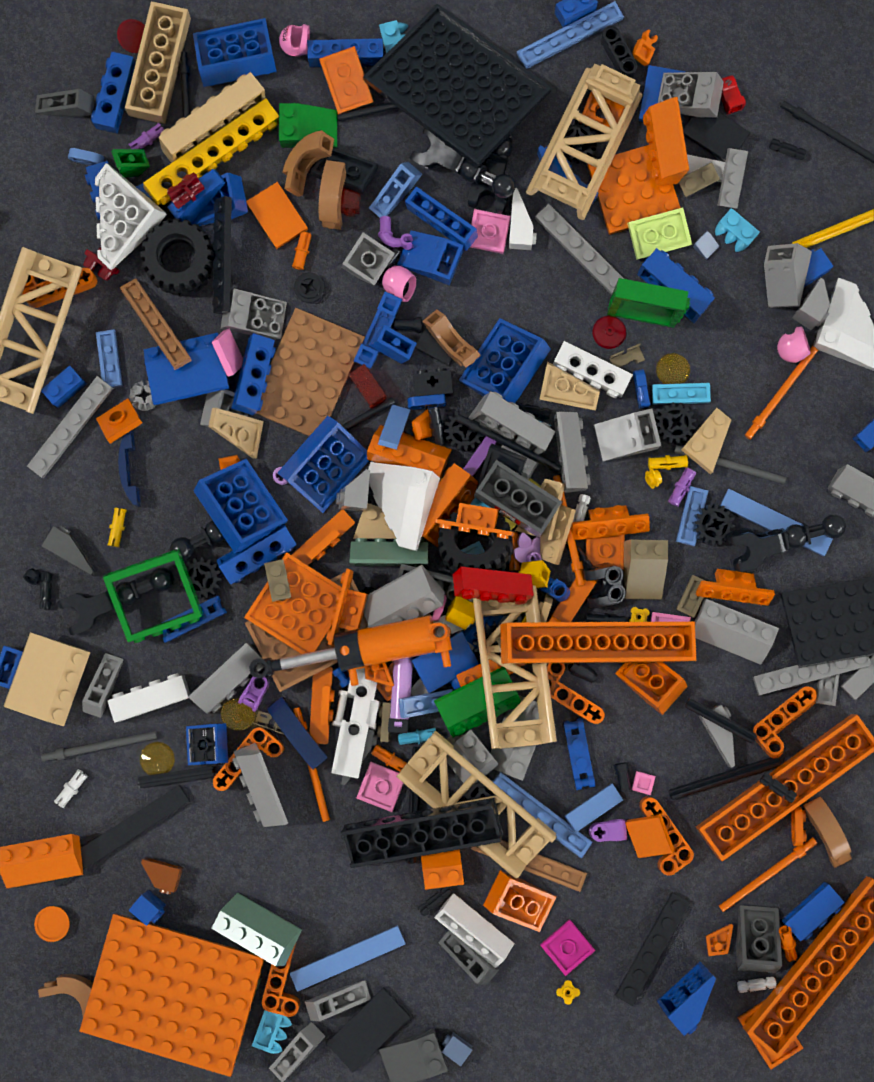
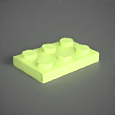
M683 208L627 223L636 260L649 257L656 248L667 252L692 245Z

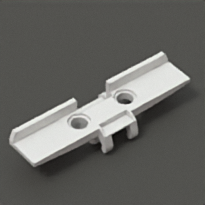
M364 668L356 669L358 685L351 686V682H349L348 691L339 690L338 692L340 697L335 721L332 722V725L340 727L331 771L332 774L359 778L368 728L376 730L377 723L375 721L381 702L374 700L377 683L365 679ZM358 687L366 688L367 694L364 697H359L356 694ZM347 697L354 699L349 722L343 720ZM350 726L359 727V733L351 735L348 728Z

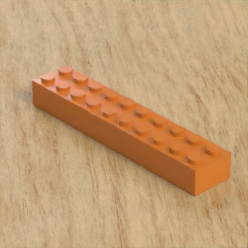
M695 621L520 622L500 624L501 664L696 661Z
M857 714L849 715L769 773L773 780H778L788 787L787 790L791 789L797 794L796 799L792 803L786 801L784 796L780 797L768 789L769 786H764L759 780L698 824L696 829L720 861H724L873 753V735Z
M868 876L864 878L842 905V909L833 916L744 1025L743 1029L777 1059L784 1053L874 942L873 878Z

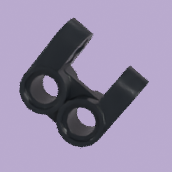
M607 562L583 569L584 580L601 579L602 581L600 593L587 596L589 608H600L620 603L624 599L626 592L621 585L623 572L620 567ZM612 570L611 576L608 577L609 572Z

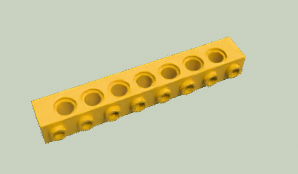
M265 98L143 182L144 189L155 204H167L171 199L167 195V189L162 187L164 182H169L172 186L179 184L182 181V178L177 175L180 171H184L189 175L194 172L198 179L201 178L207 171L216 169L220 162L223 161L225 163L233 157L232 154L236 151L241 152L246 149L248 143L252 140L254 142L259 140L265 131L275 129L278 126L279 115ZM255 119H260L263 122V124L256 125L253 121ZM244 129L248 132V134L246 136H242L238 133V131ZM225 140L232 141L233 145L225 146L223 142ZM214 150L218 155L211 157L208 155V152ZM200 161L203 165L197 168L192 163Z

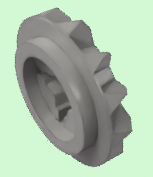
M142 380L135 383L130 389L129 396L132 405L142 411L153 409L156 405L153 404L151 395L147 396L145 401L142 397H139L143 393V388L146 393L151 394L149 381Z

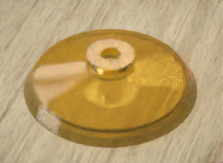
M670 353L658 361L656 373L663 384H683L690 375V366L683 356Z
M239 699L229 700L221 709L223 723H226V726L233 730L249 728L255 721L256 713L245 704H239Z
M150 743L141 752V767L148 775L167 773L174 765V753L165 743Z

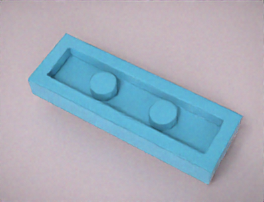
M710 383L653 384L652 405L671 404L672 402L675 404L710 403Z

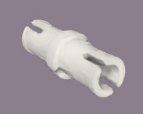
M78 769L71 780L64 784V789L54 802L60 807L65 808V805L72 796L78 793V788L88 777L87 774H83L84 772Z

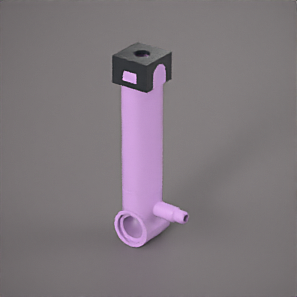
M413 657L394 661V686L392 687L388 732L409 733L410 719L400 717L398 698L411 696L413 664L410 659Z

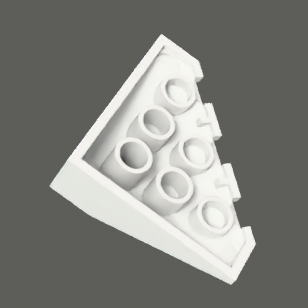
M106 163L95 177V185L99 186V197H96V212L100 213V223L97 224V239H101V250L97 251L98 258L112 270L146 239L148 232L152 233L154 231L153 227L159 225L167 214Z
M838 278L829 301L830 307L827 310L829 315L821 323L813 346L822 352L874 371V324L870 318L871 314L858 293L857 285Z
M370 462L368 469L370 470L369 487H371L374 493L373 497L378 507L382 509L385 515L386 523L390 530H393L397 538L398 546L417 551L440 478L433 471Z

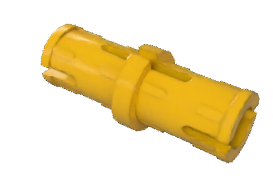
M665 455V457L648 458L649 470L665 468L666 470H671V468L688 467L687 455L674 457Z
M114 508L112 524L109 526L111 531L108 546L113 547L114 545L120 548L121 534L125 529L123 527L127 511L125 509Z

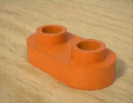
M801 806L791 811L793 846H802L803 842H806L807 839L806 831L803 830V822H806V812L802 810Z

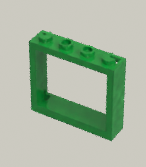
M618 278L610 297L607 315L674 328L677 323H680L683 315L686 314V310L689 309L690 298H687L689 291Z
M179 548L103 576L127 642L134 641V643L145 640V636L152 634V637L164 633L163 630L178 629L182 626V623H195L203 615ZM175 561L193 612L132 633L113 582Z

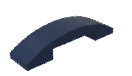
M131 430L123 435L119 448L118 468L121 483L127 497L134 506L141 507L140 490L137 486H131L128 452L136 451L134 432Z
M283 697L267 708L279 728L312 770L328 759V756L302 725Z

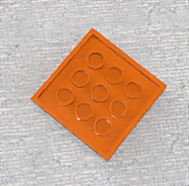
M649 145L616 154L600 185L597 198L609 235L628 230V222L680 208L673 184L656 185L655 179L652 178L653 165L649 159ZM587 164L592 179L596 167Z
M286 552L282 560H284L291 598L272 602L267 582L244 618L300 654L315 652L333 625L331 616L333 611L337 609L336 596L342 587Z

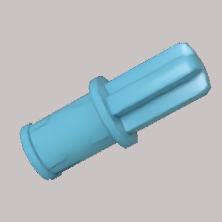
M436 728L419 731L416 729L414 732L398 734L399 744L404 745L417 742L420 744V742L427 741L436 731Z

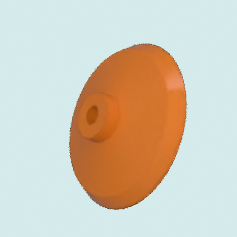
M46 907L35 918V931L45 941H59L69 930L68 915L59 907Z

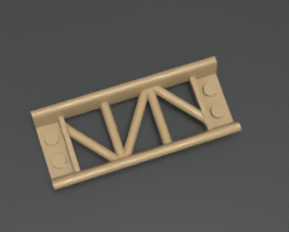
M594 64L592 68L585 69L526 190L528 195H533L540 191L576 208L577 217L581 220L585 219L642 99L643 94L640 93L641 85L635 83L636 80L603 64L601 66ZM587 89L592 91L610 127L577 111ZM604 97L625 107L618 124ZM573 119L604 133L564 138ZM609 141L602 158L598 160L568 146ZM563 152L596 167L587 188L578 184ZM555 156L567 179L548 170Z
M22 247L0 311V359L4 347L39 359L0 374L1 402L34 414L83 268ZM29 275L51 282V284L23 294ZM59 288H67L58 316L22 304ZM21 312L55 324L48 348ZM15 317L39 350L7 339ZM41 367L34 388L9 380Z
M533 586L534 596L522 605L515 604V602L499 603L496 600L481 601L480 599L473 598L492 749L557 742L547 664H532L533 674L515 664H501V656L495 654L501 653V648L499 645H492L501 636L500 625L487 639L485 635L483 617L509 615L501 623L503 624L513 623L521 613H525L527 622H541L536 586ZM489 659L529 681L492 685ZM533 689L502 723L497 724L493 693ZM537 697L539 719L514 722Z
M435 731L396 777L432 808L494 797L496 803H499L497 805L499 814L507 807L509 849L507 850L500 843L486 844L478 847L517 879L526 865L549 841L552 843L556 839V833L539 818H534L454 750V746ZM447 755L452 757L471 774L451 798H449ZM438 765L440 767L441 793L425 780ZM477 780L496 795L458 802ZM515 812L530 824L528 829L517 840Z

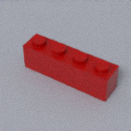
M460 567L453 574L454 594L463 599L477 598L481 601L496 600L499 603L515 602V604L522 605L534 596L531 574Z

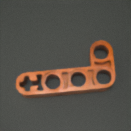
M89 268L82 269L74 295L96 286L97 277ZM31 276V280L25 285L23 294L51 284V282L44 281L39 283L37 277ZM59 288L53 294L48 295L47 293L37 297L34 301L29 300L26 303L31 307L38 308L64 299L67 288Z
M575 578L569 587V598L558 604L547 622H571L597 580H584L585 585L578 587Z
M547 663L548 679L551 682V698L593 724L601 723L605 717L603 709L558 682L565 670L564 663H559L561 666L559 673H553L551 671L552 663ZM560 689H565L567 692V697L564 700H560L557 697V692ZM577 699L582 700L584 703L581 710L574 708L573 704ZM587 708L593 712L598 710L600 717L599 719L595 718L592 720L593 716L590 713L586 712L585 715L583 713Z
M808 686L800 689L754 726L753 732L757 734L756 732L759 729H765L768 733L765 737L757 735L755 741L769 757H781L784 751V743L777 734L815 704L817 694L812 687ZM804 694L807 696L811 695V700L805 699L801 706L800 702L804 699ZM790 705H794L797 707L798 711L795 713H790L787 710V707ZM779 717L783 722L780 725H775L772 719ZM772 744H778L780 750L772 752L769 747Z
M258 727L253 729L237 748L239 750L256 743L259 750H262L270 757H277L283 753L284 744L266 728ZM258 730L262 731L265 735L263 741H257L255 738V733ZM272 743H277L280 747L277 754L270 751ZM234 753L229 758L228 763H225L213 779V786L218 791L230 788L242 773L240 769L234 772L230 767L233 762L232 759L236 758ZM227 774H230V775L234 776L233 778H232L231 776H229V777L225 780V783H226L227 785H222V786H220V782H221V781L219 780V778L222 779V778H224Z
M646 796L640 801V809L646 817L662 815L665 818L668 834L675 833L677 836L676 841L672 843L675 851L671 854H665L658 860L659 870L667 876L673 875L693 860L694 853L659 802L653 797ZM647 801H649L650 803H654L652 804V808L657 813L653 814V812L650 809H645L647 807ZM686 849L688 856L685 859H680L679 852ZM665 861L672 862L670 870L665 871L663 869Z
M295 946L287 960L286 966H274L271 964L262 998V1006L266 1011L287 1017L294 1016L300 1007V1000L297 996L284 993ZM279 977L282 984L279 986L274 985L272 978ZM267 997H274L277 1003L275 1005L268 1004ZM286 1002H294L296 1008L294 1010L287 1009Z

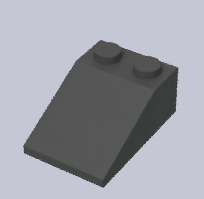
M739 906L736 946L737 970L776 973L782 967L778 908Z
M435 1028L379 1049L390 1082H416L448 1071V1065L442 1053Z

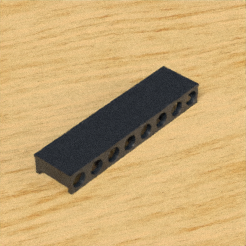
M495 797L345 824L341 831L351 861V868L501 842L504 835Z

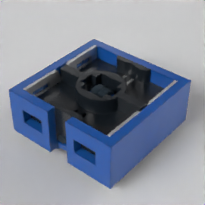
M226 723L186 726L188 765L228 763Z

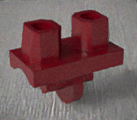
M193 172L190 175H185L176 186H171L167 189V195L175 207L179 209L190 200L194 202L196 200L195 196L205 188Z
M88 249L85 251L84 254L87 257L83 266L94 271L99 263L102 265V268L97 275L108 281L113 274L117 275L120 270L116 267L110 270L94 252Z

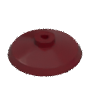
M127 19L119 25L117 38L120 45L126 51L131 53L139 52L145 25L136 19Z
M604 316L596 321L592 334L599 346L613 349L624 342L626 328L619 318Z

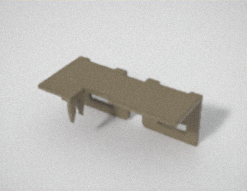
M640 344L628 348L626 354L622 355L624 351L610 356L611 363L621 367L635 360L636 364L644 361V356L639 348Z
M259 710L253 723L284 735L283 732L277 730V728H280L276 722L273 729L267 727L272 716Z

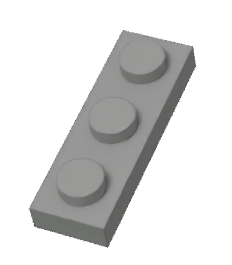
M727 149L717 206L738 208L748 151Z

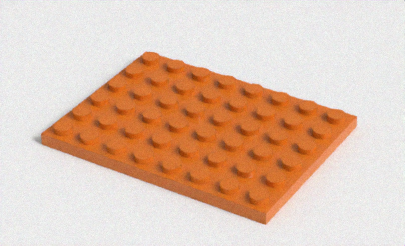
M114 913L79 1032L231 1077L264 959L253 953L149 923L146 926L140 920Z

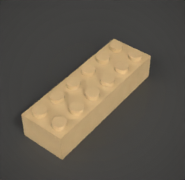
M151 1L125 105L128 116L162 124L166 123L180 65L181 52L184 49L191 20L188 9Z
M251 72L240 76L236 83L226 86L219 95L210 97L202 107H196L189 116L180 118L175 126L163 130L159 136L163 153L171 163L264 100L265 89Z

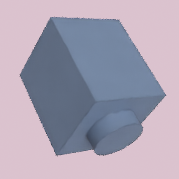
M454 1032L450 1036L447 1034L441 1043L443 1046L442 1053L459 1066H462L473 1050L471 1044Z

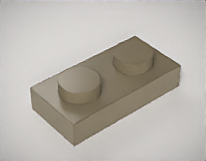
M711 162L685 175L679 181V185L684 196L687 197L720 180Z
M284 560L264 563L272 602L291 598Z
M691 575L676 608L677 611L692 618L695 617L704 598L696 596V590L700 582L705 580Z
M383 702V706L379 707V718H382L381 726H378L377 736L381 737L380 742H390L391 732H388L391 703Z

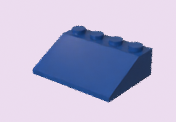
M266 18L193 33L198 69L203 87L232 82L250 72L254 76L277 72Z
M499 318L478 350L481 356L466 368L459 381L483 397L490 391L497 392L507 402L516 403L551 348L544 339Z
M218 333L179 341L192 361L177 370H174L159 346L143 349L154 405L229 389L228 377L212 344V341L219 335Z
M327 416L278 471V474L318 510L324 513L336 499L337 493L349 484L369 461L367 460V450L336 420Z
M247 459L200 479L193 490L234 553L253 545L288 521Z
M701 962L695 965L657 1000L664 1013L684 1036L687 1033H693L697 1029V1024L701 1020L716 980Z

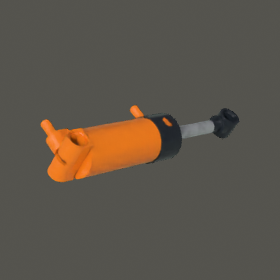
M431 615L364 629L339 632L334 634V648L272 660L271 657L255 659L251 662L249 671L255 678H266L274 675L275 671L337 659L341 671L349 672L351 686H356L359 684L356 669L434 652L441 653L443 666L446 668L451 666L449 651L452 650L450 641L451 629L446 624L433 623ZM439 627H443L445 630V634L442 637L437 636V629ZM259 663H263L265 666V671L262 674L257 671Z

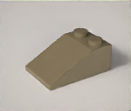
M631 539L624 541V589L626 592L624 599H662L668 563V540Z

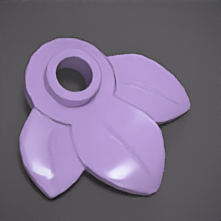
M520 533L517 540L518 548L513 550L515 559L520 563L540 561V538L535 537L531 540L525 533Z

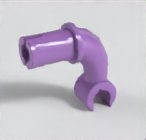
M389 216L380 217L378 237L385 245L389 247H403L405 250L413 248L412 242H407L413 241L412 235L404 234L401 238L393 237L391 218Z

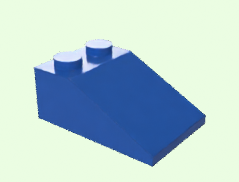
M231 173L221 175L225 184L191 224L196 223L201 226L214 223L213 206L215 199L224 196L232 197L231 219L248 213L241 176Z

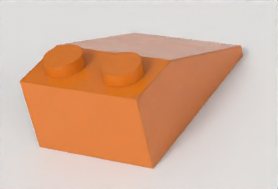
M625 662L615 673L661 715L668 710L688 687L684 678L663 662Z
M460 849L421 856L425 890L464 885Z
M500 870L483 906L494 915L540 932L555 902L556 896L520 878L515 879L511 874Z

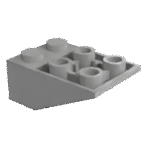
M717 72L663 73L658 103L678 97L680 114L695 117H717L724 81Z
M798 243L768 246L764 262L768 307L800 306L812 251Z
M234 288L230 291V312L223 313L220 329L226 330L230 328V331L248 335L254 333L264 337L281 339L287 302Z
M653 409L631 413L594 424L602 461L657 450L661 447Z

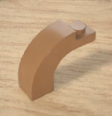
M321 130L307 135L297 143L290 152L282 173L287 175L284 189L297 197L303 196L306 176L310 167L317 160L331 156L334 138Z
M326 160L319 193V221H322V227L341 230L342 227L341 196L346 179V168L343 162Z
M437 309L422 321L438 344L458 365H463L466 368L481 356L475 348L469 345L456 332L447 317Z
M821 796L803 805L807 818L815 827L825 845L833 867L836 868L851 860L850 852L852 851L835 816Z
M61 974L56 978L57 983L55 980L45 982L44 986L38 989L39 998L61 993L73 996L79 1002L84 1017L93 983L80 975Z

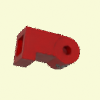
M733 75L722 78L724 83L721 100L726 114L729 115L743 110L746 101L744 96H741L736 79Z

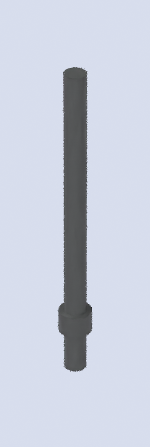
M675 446V453L686 455L681 450L682 446ZM718 457L716 465L777 483L785 484L786 481L784 476Z
M153 731L69 749L59 748L54 752L41 754L42 762L53 759L63 760L68 756L157 739V733Z

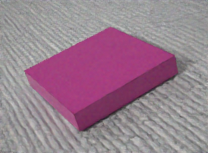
M570 919L540 944L565 976L595 951Z

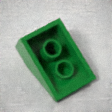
M279 103V142L281 148H294L304 137L321 130L334 138L333 148H337V110L299 103Z

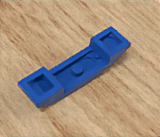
M384 292L371 326L354 358L355 362L370 369L372 368L380 352L370 347L369 344L376 329L383 325L389 328L392 327L402 302L401 298Z

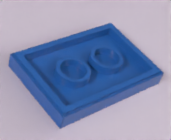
M648 66L638 121L643 122V115L647 109L658 103L663 73L685 71Z
M461 630L450 636L452 650L449 651L450 667L445 668L443 666L441 653L434 652L410 659L428 693L457 678V674L479 664Z

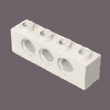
M565 341L553 365L572 374L576 378L589 382L594 388L598 390L601 388L607 391V395L613 398L622 397L633 375ZM576 359L580 365L573 367L570 365V360ZM587 368H595L597 374L593 376L589 375L587 373ZM611 376L614 382L608 384L604 381V377Z

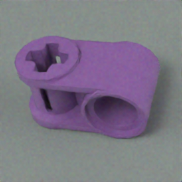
M252 677L247 688H245L240 696L238 703H243L252 708L253 712H256L269 687L270 681L268 677L262 678L265 684L261 689L255 685L257 678Z
M625 819L595 822L589 827L590 837L598 842L627 840ZM598 827L599 829L603 830V832L599 834V837L596 834H594V831H597Z

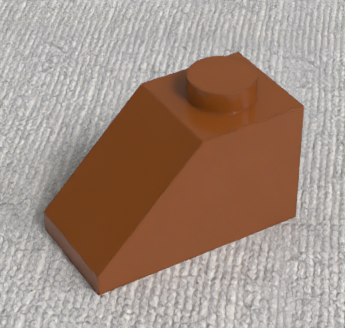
M147 857L142 859L141 864L154 887L160 889L159 892L171 894V892L174 893L177 890L183 867Z

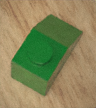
M113 149L111 151L116 166L123 177H138L150 167L144 149Z

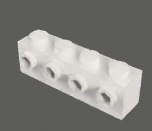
M176 673L167 676L168 680L161 682L158 679L149 682V687L142 689V686H137L130 689L131 693L125 695L123 692L113 694V699L107 701L114 723L189 699L190 691L185 676H179Z
M454 893L446 900L434 917L495 968L506 959L515 944Z

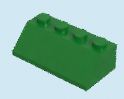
M505 667L490 673L492 685L512 683ZM483 676L434 700L452 738L462 735L464 732L488 721ZM517 691L493 693L496 717L508 710L515 709L521 703Z

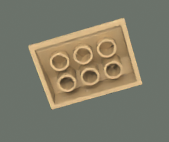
M30 632L4 707L64 726L90 652Z

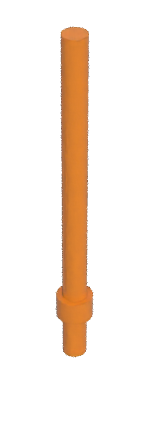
M812 346L810 348L811 354L800 361L762 413L755 417L752 421L753 425L746 432L745 437L751 440L758 429L765 425L767 417L817 353L818 349Z
M560 475L553 476V481L562 483ZM563 491V495H562V499H561V501H562V504H561V505H564V506L567 507V503H566V499H565V494H564V491ZM571 525L567 542L572 559V572H575L577 586L580 587L585 585L582 573L584 568L579 560Z
M300 707L294 708L293 713L302 725L308 729L306 721L304 722ZM308 765L322 821L325 822L330 820L318 772L316 768L312 770Z
M812 837L802 846H796L792 853L720 904L719 908L722 912L726 911L797 858L801 859L806 855L805 852L818 844L816 840Z

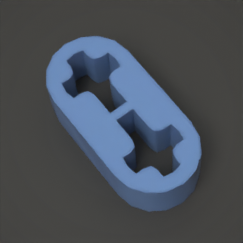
M70 148L68 154L69 160L89 166L104 162L105 159L101 154L76 148Z

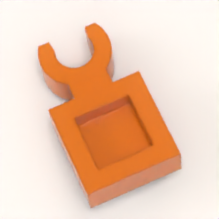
M649 29L643 32L642 38L637 40L632 51L634 59L643 66L650 63L655 51L652 44L658 39L657 35L652 36L650 39L649 33L651 30Z

